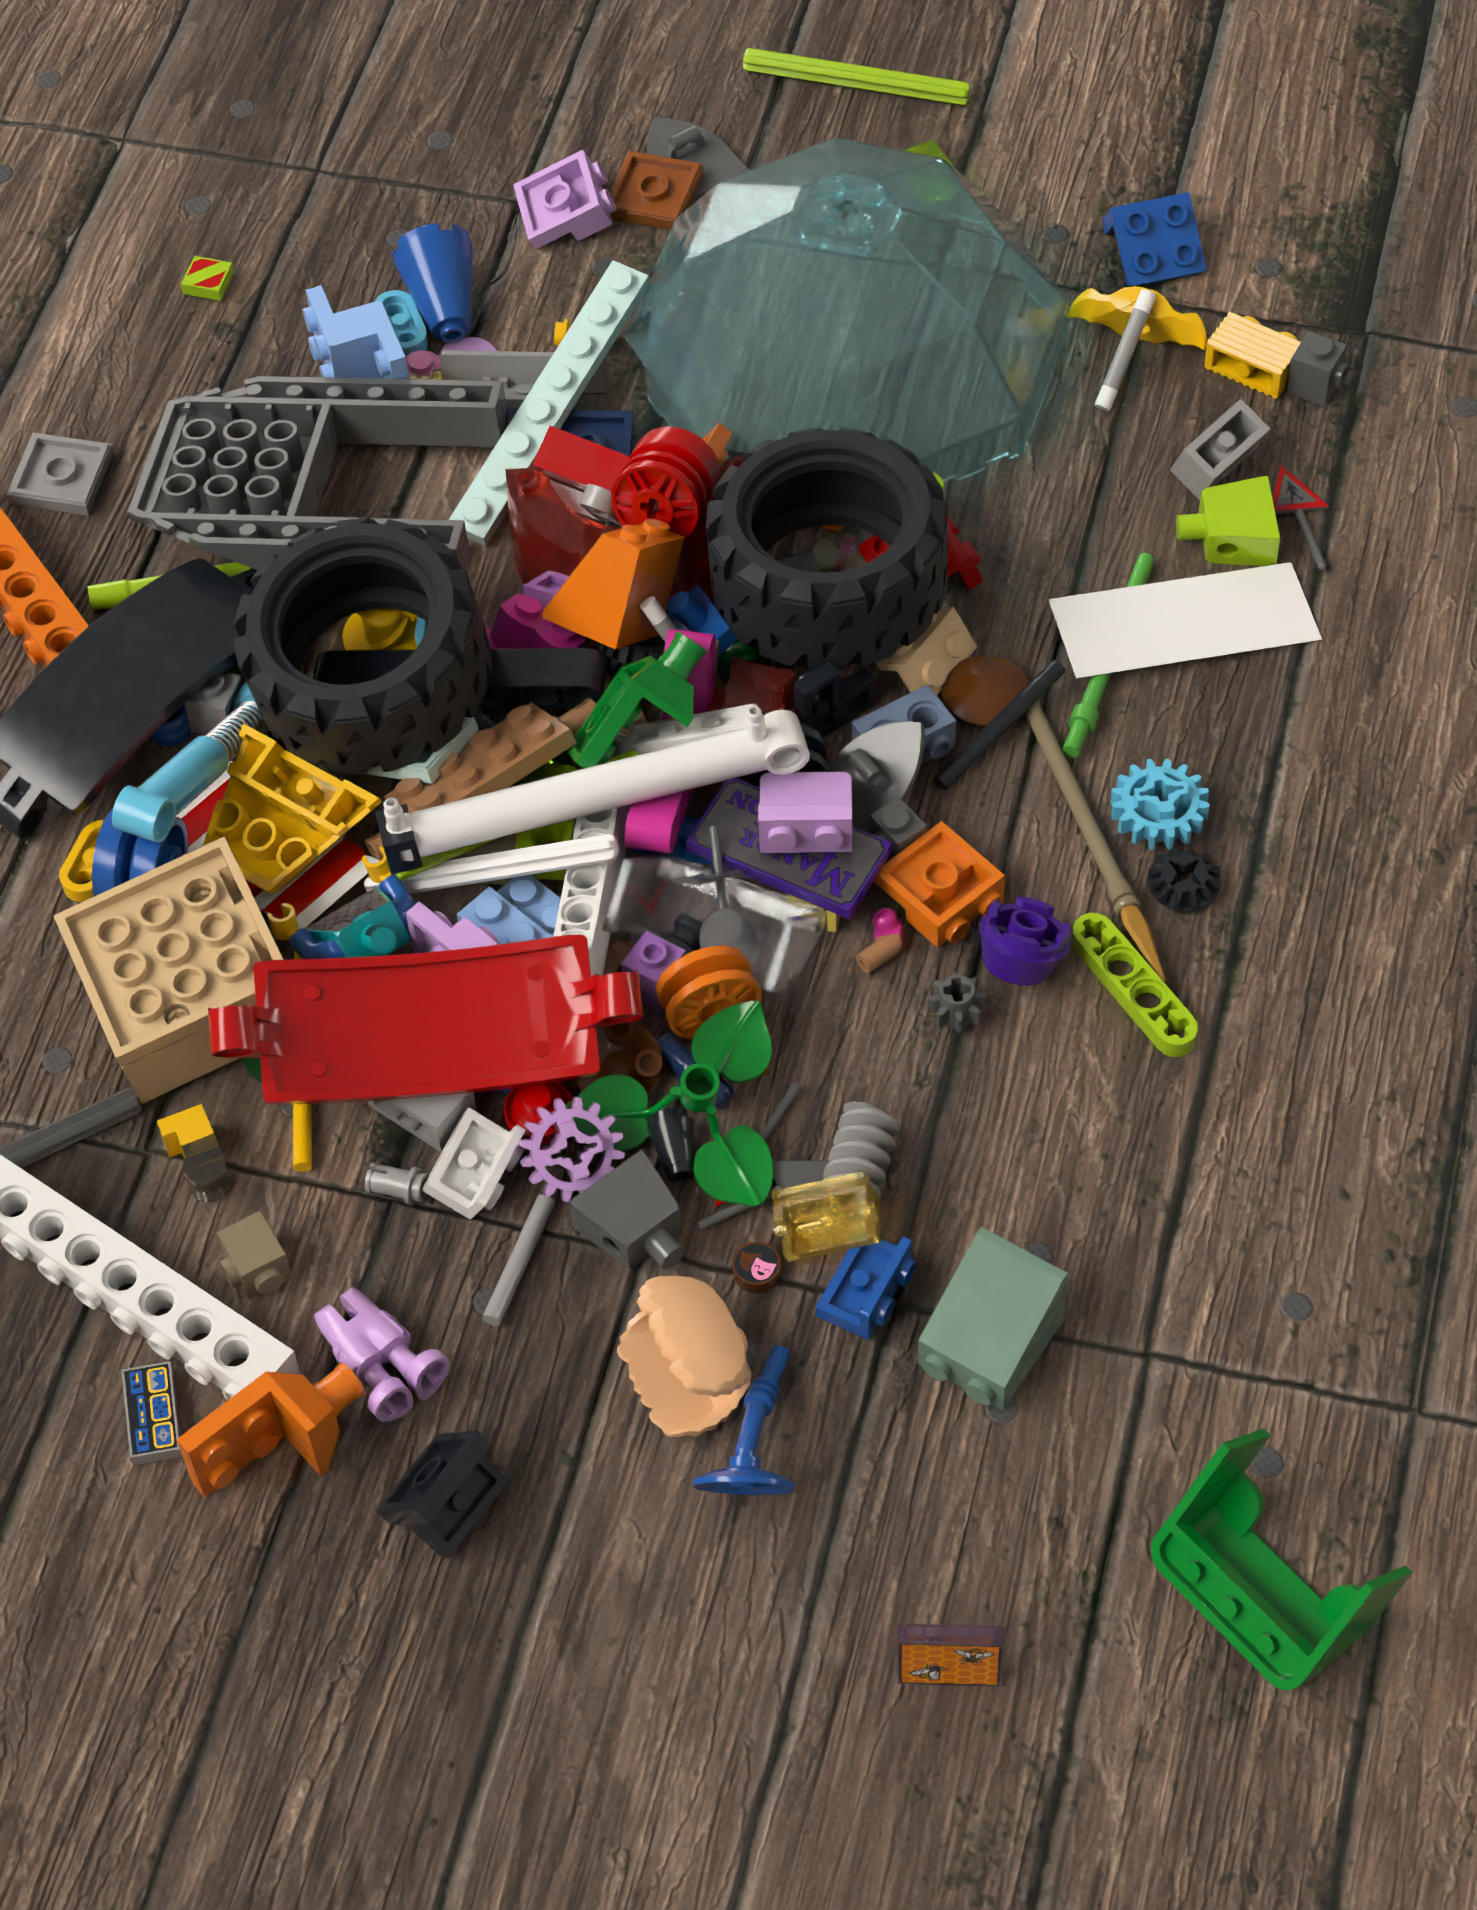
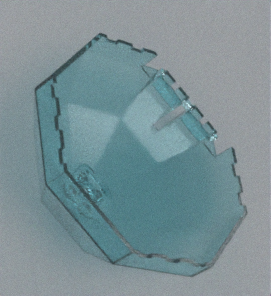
M834 137L719 182L677 217L653 268V273L655 274L650 278V286L635 308L624 333L625 339L645 366L648 400L659 416L665 418L670 427L683 428L704 438L720 422L732 432L724 448L729 453L720 464V479L731 465L740 467L746 452L767 440L777 441L788 437L790 432L812 428H821L823 430L848 428L871 432L881 441L893 440L912 451L918 457L920 465H927L932 472L937 473L942 478L943 482L954 477L957 481H960L986 470L987 463L1007 455L1009 459L1024 454L1067 335L1069 300L985 193L943 158ZM842 212L853 213L848 214L846 218L839 217V213Z

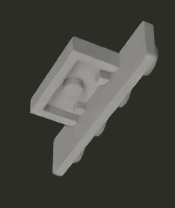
M444 350L441 353V379L503 381L508 411V408H520L554 352ZM607 354L583 393H605L607 391Z

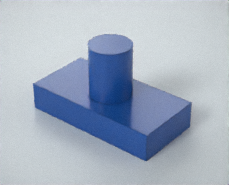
M699 584L694 586L688 593L686 591L676 593L669 600L666 613L678 630L715 634L716 640H719V656L738 639L725 623L723 613H718L716 610L715 602L709 593Z

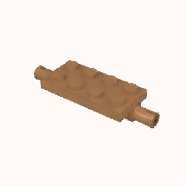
M588 697L584 702L559 718L551 716L532 702L528 705L519 706L510 711L506 719L492 728L475 733L471 737L470 742L458 754L452 752L439 767L440 776L433 784L422 783L420 778H405L384 798L385 800L395 798L398 800L399 805L407 804L409 813L506 789L575 745L577 742L574 736L596 703ZM379 832L373 837L366 839L365 844L371 855L380 862L383 856L379 847H383Z

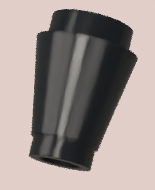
M671 1107L655 1112L650 1117L651 1125L647 1131L667 1174L668 1181L681 1182L693 1178L695 1159L694 1119L688 1117L687 1110L681 1107Z

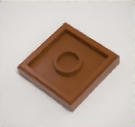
M628 151L610 191L616 206V211L610 213L611 219L680 232L704 175L703 164Z

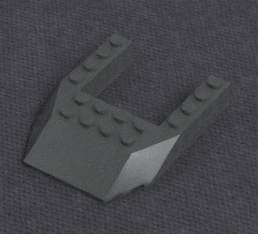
M257 376L243 380L245 387L221 393L220 388L217 387L203 391L196 396H185L170 400L166 405L127 512L132 520L208 552L259 570L271 555L280 556L288 550V542L314 528L327 530L337 527L336 521L357 519L356 517L316 516L338 444L495 447L507 428L508 411L503 381ZM371 518L380 525H384L388 519L413 525L422 529L428 538L432 536L438 538L457 556L463 571H466L468 574L471 555L464 520Z

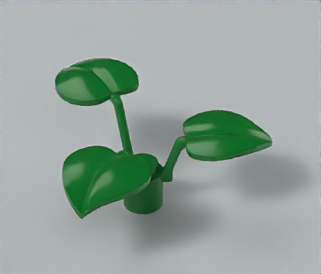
M754 1000L732 1005L708 1018L697 1029L693 1037L692 1057L696 1064L687 1067L681 1076L680 1086L672 1087L670 1093L652 1108L646 1109L648 1096L644 1087L632 1077L621 1074L599 1078L577 1096L582 1098L583 1110H587L595 1102L600 1105V1111L597 1116L599 1119L609 1114L615 1118L608 1129L610 1132H621L623 1134V1138L620 1141L613 1143L614 1149L621 1152L633 1150L642 1145L648 1137L646 1118H650L655 1112L665 1109L676 1099H680L683 1106L690 1111L705 1112L715 1141L702 1145L695 1155L693 1172L699 1187L710 1197L725 1203L757 1207L765 1202L773 1179L772 1157L766 1142L755 1130L742 1125L732 1128L723 1137L718 1125L716 1107L714 1106L718 1096L720 1074L730 1082L745 1083L758 1078L769 1065L772 1045L760 1001ZM572 1101L568 1102V1103L565 1105L566 1108H570V1107H571V1102H572ZM573 1117L578 1131L584 1134L598 1132L589 1121Z

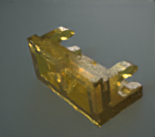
M865 1171L772 1191V1200L774 1201V1233L776 1237L783 1235V1254L788 1262L880 1242V1200Z

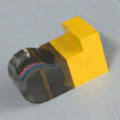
M202 1104L158 1120L157 1124L169 1157L181 1153L184 1156V1173L192 1195L202 1202H214L223 1198L231 1186L230 1175L226 1167L224 1155Z

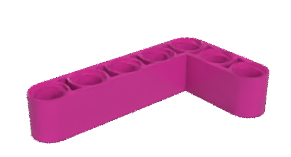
M669 629L664 652L675 638L674 635L677 631L707 650L706 654L700 658L687 681L694 686L693 714L714 711L715 634ZM663 711L662 720L673 718ZM694 788L631 804L625 826V847L671 854L674 850Z

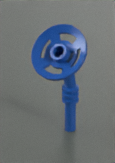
M779 1345L774 1346L760 1377L752 1381L744 1399L746 1412L735 1448V1456L729 1458V1467L714 1470L693 1479V1488L708 1492L741 1495H775L795 1491V1483L774 1472L760 1469V1458L755 1457L765 1416L772 1412L780 1393L778 1383L790 1357L788 1349Z

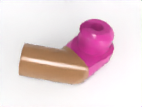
M883 908L872 917V923L875 926L874 943L856 955L858 965L866 974H870L895 957L903 947L902 920L897 918V914L893 909Z

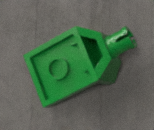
M677 631L674 635L675 638L658 660L648 656L621 667L575 734L574 738L577 743L566 750L568 754L584 769L605 764L616 748V744L612 741L622 727L629 729L639 716L642 706L638 703L642 697L688 727L693 720L694 686L687 680L707 650Z

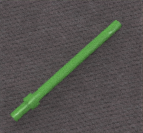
M1141 553L1138 556L1126 587L1145 585L1155 563L1152 555ZM1111 673L1091 676L1081 703L1074 706L1068 721L1070 731L1062 748L1064 755L1067 757L1077 758L1087 734L1093 732L1099 718L1097 708Z

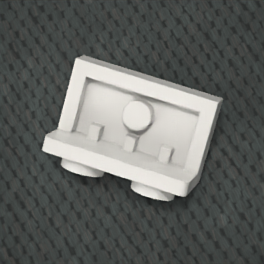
M468 1108L460 1117L421 1190L470 1220L483 1208L491 1210L504 1189V1185L498 1182L504 1170L506 1169L510 1172L524 1151V1148L519 1146V1140H521L526 1129L517 1124L508 1132L486 1117Z

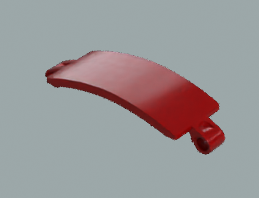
M582 934L426 953L261 961L253 966L256 1006L249 1004L248 1006H224L214 1009L208 1007L211 1055L218 1058H260L263 1098L267 1104L344 1103L433 1097L590 1077L596 1075L600 1069L596 1028L634 1022L643 1018L639 970L635 972L609 973L601 976L594 974L591 977L588 941L586 936Z

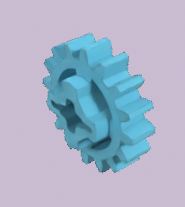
M1147 759L1146 769L1143 770L1132 764L1129 770V777L1120 774L1117 777V788H1112L1111 818L1112 820H1119V833L1123 834L1132 831L1133 844H1137L1144 838L1149 840L1148 846L1152 850L1157 846V842H1164L1168 850L1174 845L1175 839H1179L1186 845L1190 843L1191 832L1200 834L1203 831L1204 820H1208L1210 806L1208 803L1209 790L1208 788H1200L1202 777L1199 774L1188 777V766L1186 764H1183L1177 770L1172 769L1170 759H1165L1162 767H1156L1152 759Z

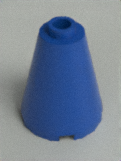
M439 223L414 228L402 235L397 241L398 249L396 251L392 250V258L398 273L433 337L444 342H456L461 340L471 329L473 245L468 231L459 225L451 224L452 230H440Z

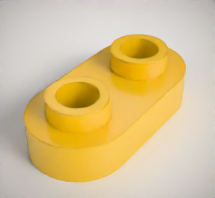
M104 820L92 822L82 830L60 869L59 878L63 891L73 901L84 902L94 897L92 889L93 855L98 834Z

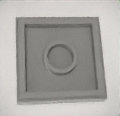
M33 432L6 494L9 504L89 516L114 455L112 444Z

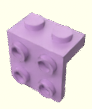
M793 772L784 775L763 774L760 778V805H758L760 853L852 852V778L850 774L846 772Z

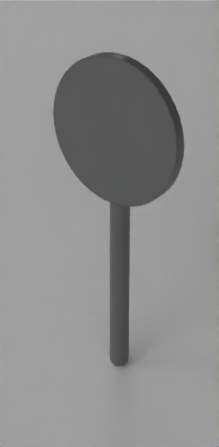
M711 825L709 833L714 873L723 872L718 827ZM717 880L715 882L719 910L710 913L703 921L699 935L700 947L702 949L709 946L727 945L738 948L747 956L752 969L756 963L759 950L755 930L741 913L728 909L725 880Z

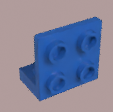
M1189 192L1112 207L1103 217L1102 223L1105 235L1114 233L1116 235L1128 287L1143 286L1201 274L1206 270Z

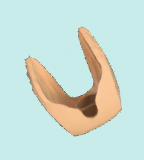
M659 1276L645 1281V1284L639 1290L641 1296L638 1298L637 1303L641 1312L637 1313L628 1322L627 1330L620 1336L621 1344L617 1347V1353L623 1361L629 1363V1378L634 1381V1391L641 1395V1402L646 1407L652 1409L649 1413L651 1422L661 1428L668 1437H681L685 1435L697 1437L705 1431L715 1430L720 1422L727 1421L730 1413L737 1408L739 1400L751 1385L752 1372L746 1357L747 1339L742 1329L736 1326L726 1304L716 1291L705 1282L684 1276Z

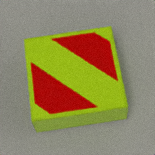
M194 256L181 282L182 293L221 301L234 274L232 262Z

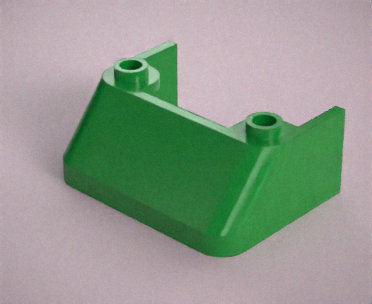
M1263 1428L1228 1440L1220 1445L1154 1536L1151 1543V1557L1159 1572L1270 1684L1281 1690H1293L1308 1683L1365 1634L1413 1572L1405 1565L1366 1582L1362 1588L1355 1584H1342L1333 1588L1322 1600L1252 1531L1263 1514L1264 1499L1259 1487L1244 1472L1271 1436Z

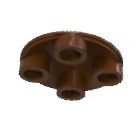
M977 655L961 660L949 672L946 681L942 685V698L944 706L955 719H960L977 726H986L1029 684L1025 673L1013 662L993 655Z
M637 1021L596 1028L600 1069L594 1076L573 1079V1083L579 1093L599 1078L621 1074L630 1076L644 1087L649 1097L660 1082L664 1066L661 1046H659L654 1034Z

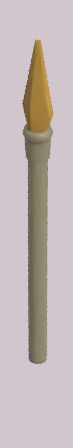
M1036 701L1025 712V715L1108 886L1107 890L1114 905V911L1117 916L1122 918L1125 928L1151 968L1165 982V976L1149 924L1140 911V900L1135 896L1128 881L1124 879L1039 702Z

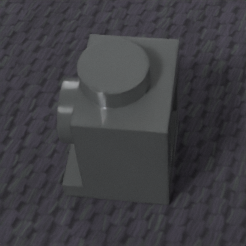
M899 797L870 815V834L892 843V852L885 863L927 832V825Z

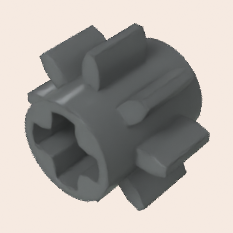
M953 972L952 976L945 978L942 982L939 980L933 982L934 995L928 997L927 1010L931 1013H937L938 1028L945 1026L956 1030L957 1033H961L962 1029L968 1027L971 1023L975 1025L980 1024V1010L986 1008V993L976 992L977 978L969 979Z

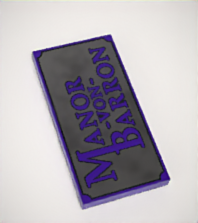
M738 778L726 780L686 840L687 851L713 862L709 827L716 825L719 831L724 867L731 870L742 869L745 876L850 920L890 856L892 843L852 826V852L760 853L758 824L760 788Z

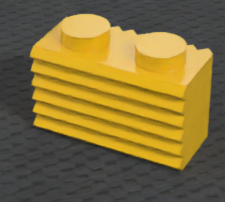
M1228 312L1227 317L1224 318L1223 322L1216 328L1215 333L1207 341L1204 367L1207 371L1212 369L1215 374L1220 373L1222 377L1227 376L1229 380L1234 379L1236 383L1241 382L1244 386L1248 385L1251 390L1256 388L1259 393L1264 392L1266 396L1271 395L1273 399H1276L1288 385L1291 358L1301 341H1298L1291 333H1279L1265 327L1251 316L1242 317Z

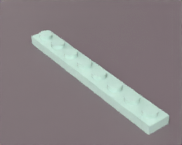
M612 260L449 518V520H464L468 539L487 546L535 469L533 465L549 426L560 429L650 286L649 275Z

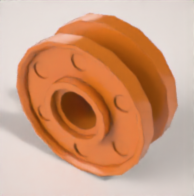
M727 945L709 946L686 954L664 970L656 983V995L660 1005L666 1010V1020L670 1029L677 1036L687 1039H693L697 1029L708 1018L721 1010L743 1002L762 1001L761 988L758 981L751 974V965L747 956L740 949Z

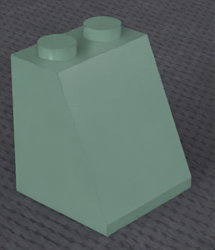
M981 1227L918 1340V1364L922 1365L924 1371L934 1379L939 1381L949 1380L963 1388L974 1401L982 1405L992 1404L1004 1411L1064 1321L1068 1273Z

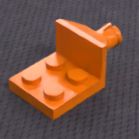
M342 1362L335 1367V1370L314 1384H311L301 1374L266 1371L176 1439L192 1484L203 1497H206L215 1489H222L228 1486L237 1477L242 1468L255 1458H263L271 1453L283 1437L294 1446L320 1476L324 1475L329 1471L340 1433L336 1417L356 1399L359 1400L366 1394L362 1383L354 1372Z

